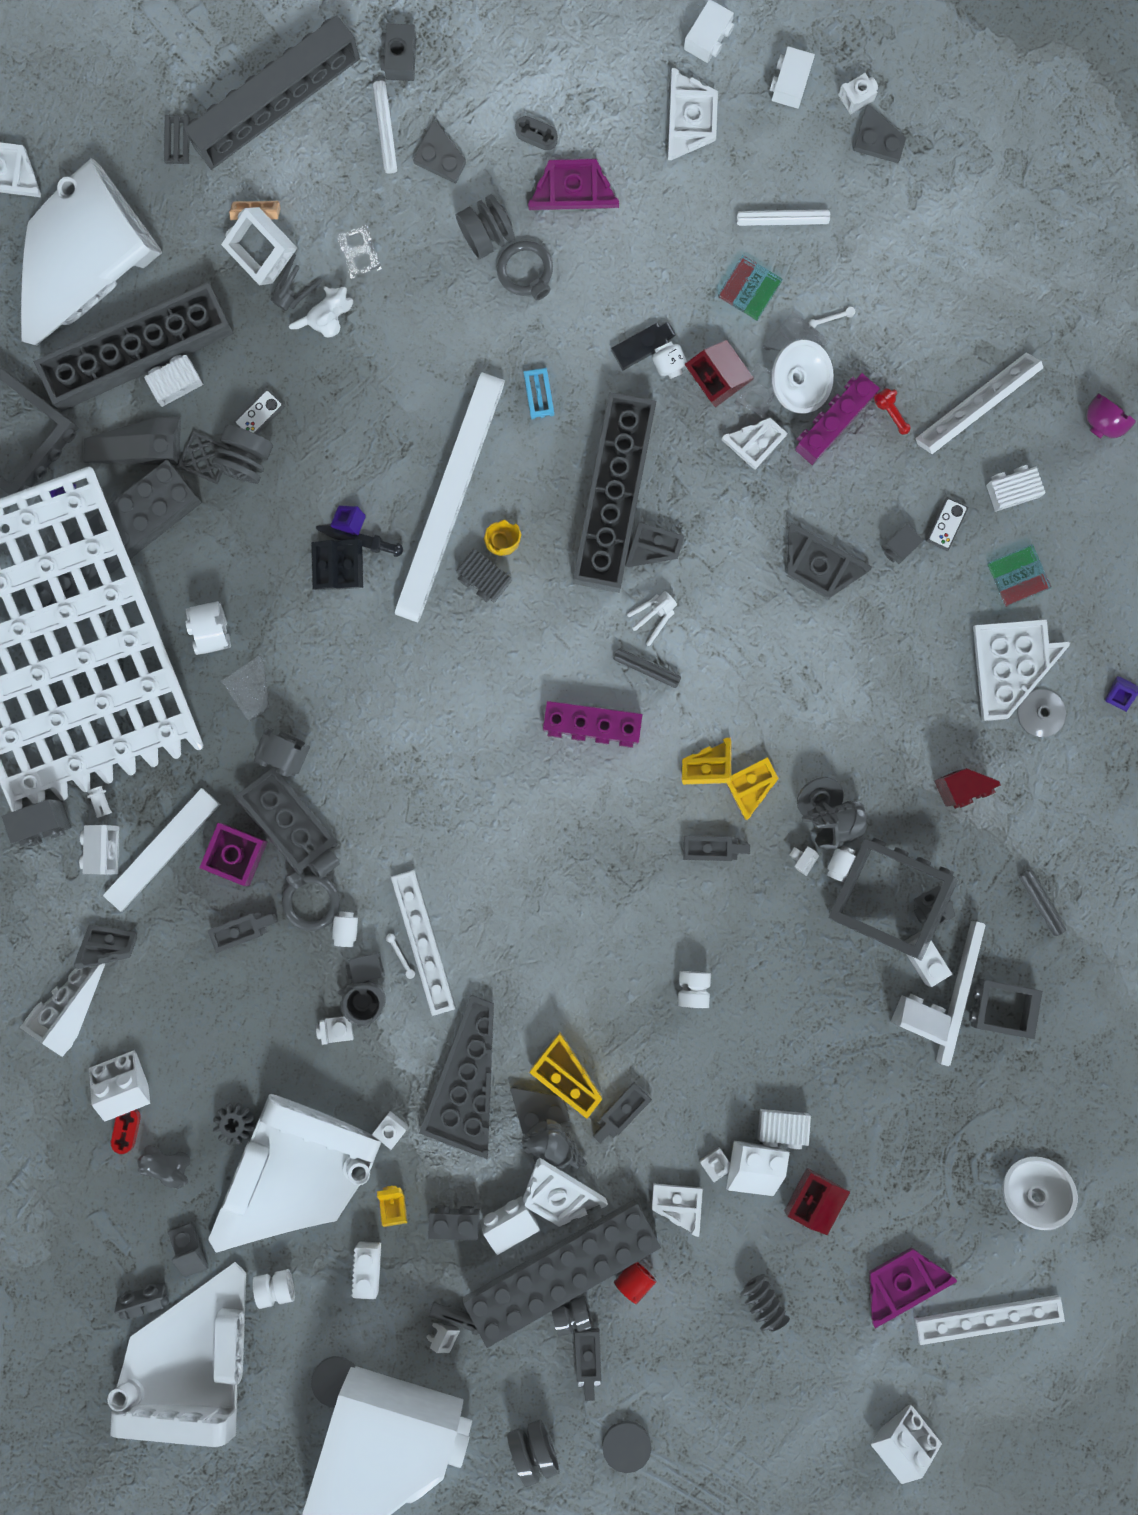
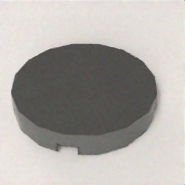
M332 1356L324 1359L316 1367L312 1375L311 1388L314 1396L321 1404L335 1407L350 1367H356L348 1359Z
M629 1420L612 1425L605 1433L602 1443L603 1455L608 1465L622 1473H632L643 1468L649 1460L652 1450L650 1437L645 1428L637 1422Z

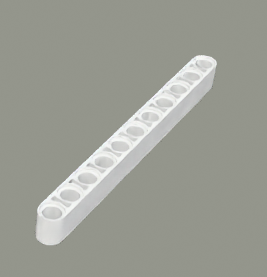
M483 372L479 376L395 610V615L417 623L422 616L505 382L503 379Z

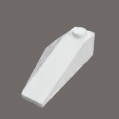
M105 963L82 969H74L69 974L68 981L62 987L56 986L51 991L53 996L44 1004L40 1002L34 1007L20 1026V1029L63 1057L72 1047L79 1034Z

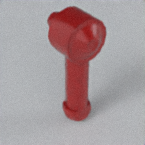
M883 389L875 395L876 405L882 410H887L898 427L900 434H908L911 427L905 422L894 405L897 391L895 389Z

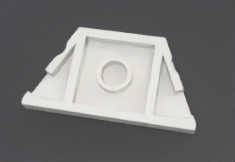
M676 68L671 70L668 160L676 159L716 141L718 91L709 86L702 85L700 81L694 78L689 79L681 75Z
M0 143V192L41 197V192L25 147L23 145Z
M541 1158L536 1161L522 1199L524 1207L559 1227L573 1219L588 1215L586 1211L598 1205L602 1209L608 1205L604 1196Z

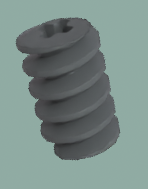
M761 1274L751 1279L744 1286L740 1295L741 1297L749 1295L745 1304H754L750 1310L751 1314L759 1312L755 1321L765 1322L760 1327L761 1331L769 1329V1331L773 1332L784 1327L790 1318L785 1315V1309L779 1307V1299L775 1298L774 1290L770 1289L771 1285L768 1281H764L765 1275Z

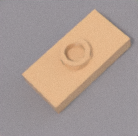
M232 202L229 211L230 220H238V214L243 209L259 207L270 219H278L280 202Z

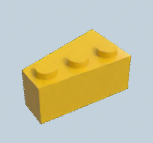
M559 1031L532 1065L529 1073L587 1119L602 1101V1095Z

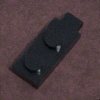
M669 322L661 326L659 323H655L612 347L611 352L623 371L656 353L654 349L669 343L668 340L676 334Z

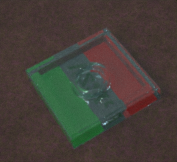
M742 255L720 290L718 297L758 321L783 279Z
M1033 544L987 564L1006 607L1052 588Z

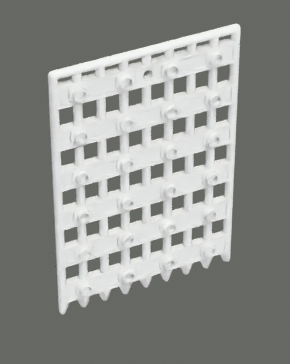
M85 467L0 498V544H7L15 565L2 570L0 568V597H2L11 620L0 623V658L7 673L0 676V722L3 727L0 728V754L12 750L21 770V773L8 777L0 759V785L11 811L22 809V798L28 797L33 804L44 801L45 790L48 788L60 800H66L68 798L67 781L73 780L83 792H88L90 790V773L94 771L105 783L110 784L113 781V764L116 763L128 775H133L136 772L135 756L141 755L151 767H155L158 765V748L162 746L173 758L178 759L181 756V739L184 738L196 750H201L203 742L93 468ZM84 478L87 479L88 485L77 489L74 488L73 482ZM63 486L66 493L52 498L49 491ZM38 495L41 496L42 502L28 506L27 499ZM17 503L19 510L5 515L3 508ZM99 509L107 531L93 536L85 513ZM76 517L84 540L70 544L62 522ZM4 524H7L10 528L8 533L2 531ZM53 526L61 548L47 553L38 530ZM29 534L38 557L24 561L16 538ZM117 555L126 577L112 582L103 560ZM94 563L103 586L89 591L80 568ZM71 572L80 594L66 599L57 576ZM48 580L57 603L43 608L34 585ZM25 589L34 611L20 616L11 593ZM136 601L144 623L130 628L122 605ZM113 609L122 632L107 636L99 614ZM90 617L98 640L85 645L76 622ZM67 626L75 649L62 653L53 631ZM44 634L53 657L39 662L30 639ZM21 643L30 665L16 670L7 647ZM154 646L163 669L149 673L140 651ZM131 654L140 677L126 682L117 659ZM108 663L117 686L103 690L95 667ZM85 671L94 694L80 698L72 676ZM63 680L71 702L58 707L49 684ZM39 688L49 711L35 715L26 693ZM172 691L180 714L167 718L158 696ZM17 697L26 719L12 724L3 701ZM149 700L158 722L144 727L136 704ZM126 708L135 730L121 735L113 713ZM104 716L113 739L99 743L90 721ZM81 725L90 747L76 752L67 730ZM58 733L67 756L53 760L45 738ZM35 742L44 764L31 769L22 746Z

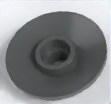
M816 778L808 782L799 792L797 807L803 816H808V811L814 809L815 806L822 805L823 802L830 807L841 805L844 798L843 789L832 778Z

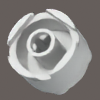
M219 601L186 609L188 619L186 621V628L188 634L194 636L195 641L192 643L196 655L231 648L229 633L227 634L226 617Z

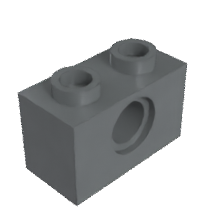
M386 23V33H382L381 44L382 48H385V56L381 55L380 69L385 72L386 80L414 81L417 38L414 24ZM396 50L403 51L399 55L393 54V52H395Z

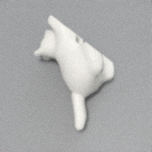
M324 286L326 297L312 307L307 316L291 323L288 326L289 329H299L309 325L314 330L321 332L324 337L329 338L337 335L341 328L338 316L348 312L353 304L352 298H346L347 288L340 287L335 289Z

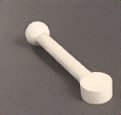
M848 307L846 311L818 320L811 319L808 321L809 328H815L818 324L844 316L853 317L855 309Z
M387 934L386 941L391 943L406 970V977L408 979L414 978L415 971L410 969L395 942L394 934Z

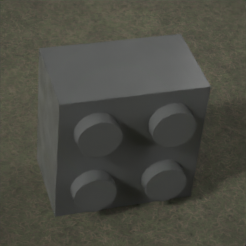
M47 799L1 816L10 843L20 844V847L27 845L32 847L43 843L42 838L51 837V839L61 837L65 835V830L71 828L63 801Z

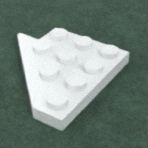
M1047 620L973 626L982 721L1008 719L1070 646L1069 642L1049 643Z

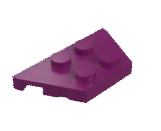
M597 159L549 160L544 174L536 186V191L528 203L529 210L619 208V200L610 188V183L606 176L603 175Z
M912 1247L870 1270L871 1319L875 1328L881 1326L957 1282L956 1278Z

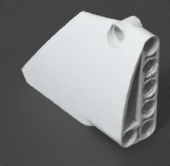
M92 158L70 177L60 179L55 193L28 222L22 271V342L33 345L40 344L62 324L69 325L90 310L116 287V280L131 267H147L162 254L160 247L103 168ZM74 185L75 190L73 194H70V188Z
M269 1094L252 1138L244 1149L208 1238L213 1249L217 1253L275 1235L337 1221L358 1187L368 1181L370 1170L381 1142L372 1134L344 1121L286 1098ZM359 1166L365 1169L364 1173L360 1176L352 1174V1170L355 1167Z
M236 1262L130 1337L117 1387L109 1393L107 1399L108 1405L112 1409L110 1431L112 1437L219 1447L227 1444L236 1436L238 1384L243 1374L246 1272ZM121 1392L125 1395L126 1400L122 1398Z

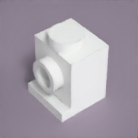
M866 73L849 83L842 84L838 96L851 115L875 100L878 93L876 91L878 90V85L873 77L868 78Z

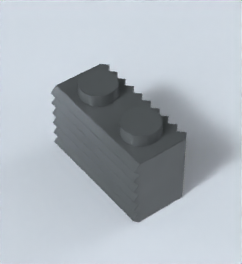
M476 549L470 552L456 570V573L459 575L457 580L467 588L472 585L478 590L476 595L486 603L489 600L495 603L512 582L510 576Z

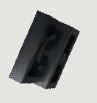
M362 540L311 542L313 590L363 588Z

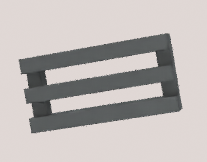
M165 115L164 162L166 164H189L190 139L184 130L190 122L189 115H184V117ZM172 123H174L173 158H171V124H172ZM180 123H183V158H179Z

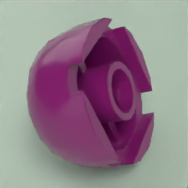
M1100 393L1091 401L1086 413L1087 421L1092 426L1090 431L1100 439L1103 435L1111 439L1119 438L1125 435L1136 423V420L1130 415L1127 416L1121 408Z

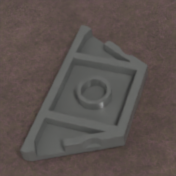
M791 523L788 527L787 577L825 598H831L871 570L872 567L799 526Z

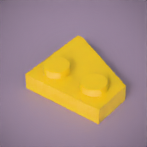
M731 737L723 739V743L713 748L708 746L697 754L683 758V785L731 783Z
M768 757L731 775V783H726L744 820H748L752 816L755 809L779 779Z

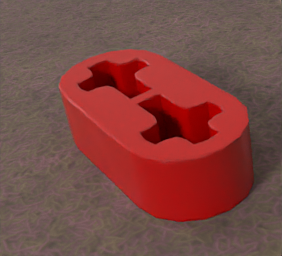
M137 1109L130 1111V1117L134 1118V1121L129 1122L127 1128H125L126 1119L123 1116L128 1113L116 1117L111 1138V1147L115 1153L125 1154L134 1148L141 1120L140 1112ZM125 1132V1141L129 1142V1145L121 1148V1143H118V1140L123 1138Z

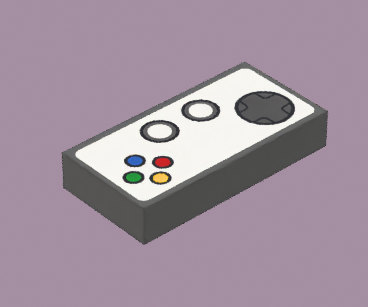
M266 389L234 423L238 427L258 435L285 406Z
M947 497L926 542L948 551L969 507Z

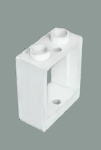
M259 207L245 208L238 214V220L235 225L226 232V238L221 245L259 285L272 284L297 250V247ZM252 223L275 247L262 267L239 244Z

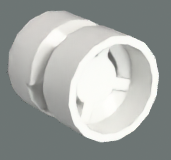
M679 971V985L682 987V990L678 992V1006L709 1008L710 994L706 990L711 984V973Z
M289 1269L277 1271L273 1277L269 1274L253 1277L254 1299L259 1309L271 1307L275 1301L279 1304L294 1301V1283Z

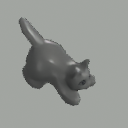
M148 1145L145 1147L144 1151L146 1154L140 1156L137 1160L138 1172L141 1175L157 1178L163 1185L170 1188L179 1189L188 1184L189 1181L184 1172L186 1167L190 1165L191 1160L186 1153L177 1152L173 1155H166L155 1146Z

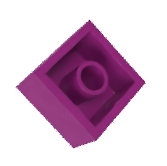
M217 823L199 868L242 886H250L268 841L227 824Z

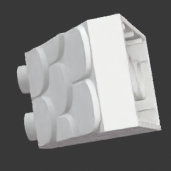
M357 1366L355 1368L350 1367L337 1398L302 1515H391L405 1503H412L418 1500L443 1480L447 1465L458 1468L462 1466L472 1425L471 1419L461 1417L464 1399Z

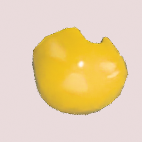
M505 519L492 523L486 528L484 535L487 549L498 556L512 554L518 548L521 540L519 526L516 523L511 524Z

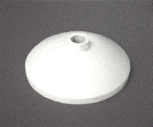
M798 340L789 343L779 352L772 369V385L777 399L786 409L795 413L813 412L826 402L831 393L834 377L833 367L828 354L820 345L809 340Z
M1027 1157L1014 1163L1005 1175L1003 1181L1005 1203L1010 1212L1023 1224L1034 1229L1052 1230L1063 1226L1073 1216L1078 1203L1077 1189L1068 1172L1056 1162L1042 1157ZM1032 1196L1038 1197L1039 1202L1034 1201Z

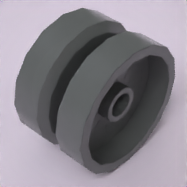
M542 1420L528 1424L527 1435L520 1428L507 1433L510 1452L518 1475L525 1487L539 1483V1470L547 1479L560 1474L555 1449Z

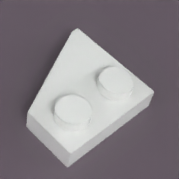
M768 418L756 425L744 427L742 430L732 434L728 433L721 440L756 470L785 439L788 433L775 421Z
M653 1183L652 1210L661 1216H665L674 1224L688 1230L692 1235L699 1237L703 1189L702 1187Z

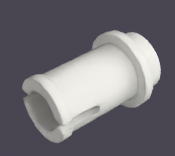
M102 786L88 790L89 795L87 796V798L91 799L97 818L112 813L104 794L106 790H103Z

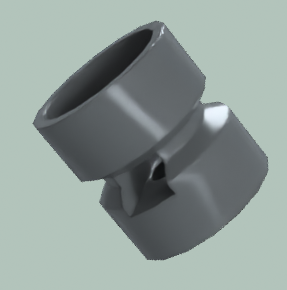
M584 1296L574 1298L570 1301V1304L565 1303L552 1311L558 1337L572 1334L573 1329H577L580 1332L592 1328Z

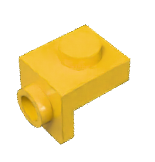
M387 1186L382 1191H377L382 1226L387 1227L407 1223L405 1194L402 1189L397 1188V1186Z

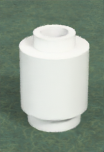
M843 845L841 849L836 848L827 867L829 870L827 876L844 883L855 861L856 856L854 854L856 851Z
M339 911V916H334L332 931L334 946L353 947L357 937L358 918L353 917V912Z

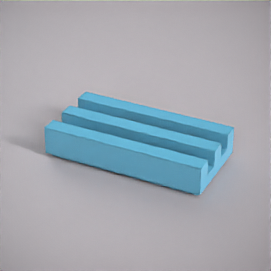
M547 368L523 371L531 419H536V417L544 418L548 415L554 416ZM539 374H543L548 410H544ZM529 376H534L539 411L536 412Z

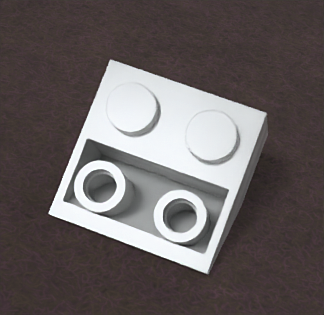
M135 1050L89 1068L91 1105L104 1122L150 1104L149 1086Z
M912 1405L905 1407L883 1425L871 1443V1446L901 1484L923 1478L942 1445Z

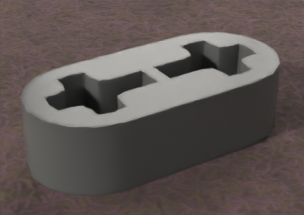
M528 116L520 117L516 121L515 132L521 141L543 150H552L557 145L558 134L551 125ZM529 125L530 130L523 133L521 127ZM547 134H551V139L544 142L543 136L546 137Z

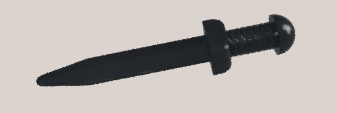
M316 526L318 531L337 540H362V547L369 548L373 553H379L381 550L394 554V557H399L403 553V547L400 543L395 545L384 542L378 535L374 537L360 533L353 535L331 526Z

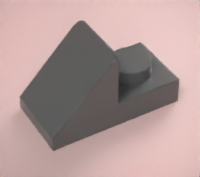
M193 1222L168 1231L175 1253L172 1262L184 1277L209 1268Z

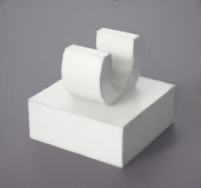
M808 846L804 853L794 847L789 854L792 859L797 861L794 867L805 876H807L819 857L818 853Z
M720 1147L699 1160L713 1182H716L729 1172L730 1162Z
M433 1323L432 1326L437 1329L436 1335H427L428 1341L432 1342L430 1349L436 1353H450L460 1330L454 1325Z

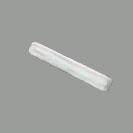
M380 80L373 83L384 170L385 173L391 174L397 172V163L386 83Z
M738 211L736 219L739 226L828 224L830 221V211Z

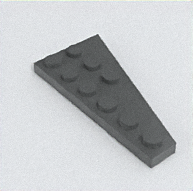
M471 995L419 1134L488 1159L494 1003Z

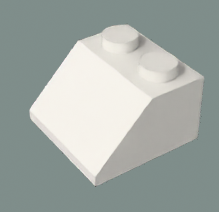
M84 825V830L80 834L83 855L80 856L79 860L80 869H83V874H118L119 826Z
M910 994L909 998L902 995L891 1022L946 1046L951 1017L945 1014L946 1009L932 1004L931 1008L923 1005L924 999Z
M734 1141L726 1190L774 1196L786 1177L790 1152L781 1147H768L763 1144Z

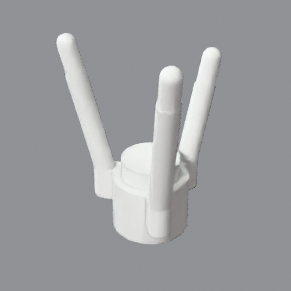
M665 591L660 596L656 594L651 600L627 613V616L631 617L652 605L653 610L632 627L633 631H636L656 613L659 616L664 615L646 642L647 646L652 644L668 619L675 614L673 609L677 606V603Z

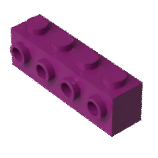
M863 373L857 379L853 376L844 386L846 391L842 396L837 394L828 404L831 408L826 413L821 411L813 420L814 427L810 431L805 429L797 438L799 443L795 451L812 466L879 391L880 388Z
M547 701L543 732H548L547 736L562 738V734L572 735L571 740L585 741L587 737L594 738L595 743L609 745L610 741L619 742L621 747L633 748V744L639 743L643 714Z

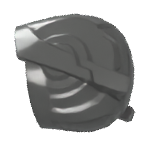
M372 981L354 983L337 991L342 996L339 1007L343 1015L349 1022L357 1024L358 1027H365L378 1019L386 1004L384 990Z

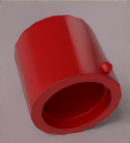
M639 1262L625 1268L614 1280L618 1290L634 1304H638L657 1282L653 1275Z

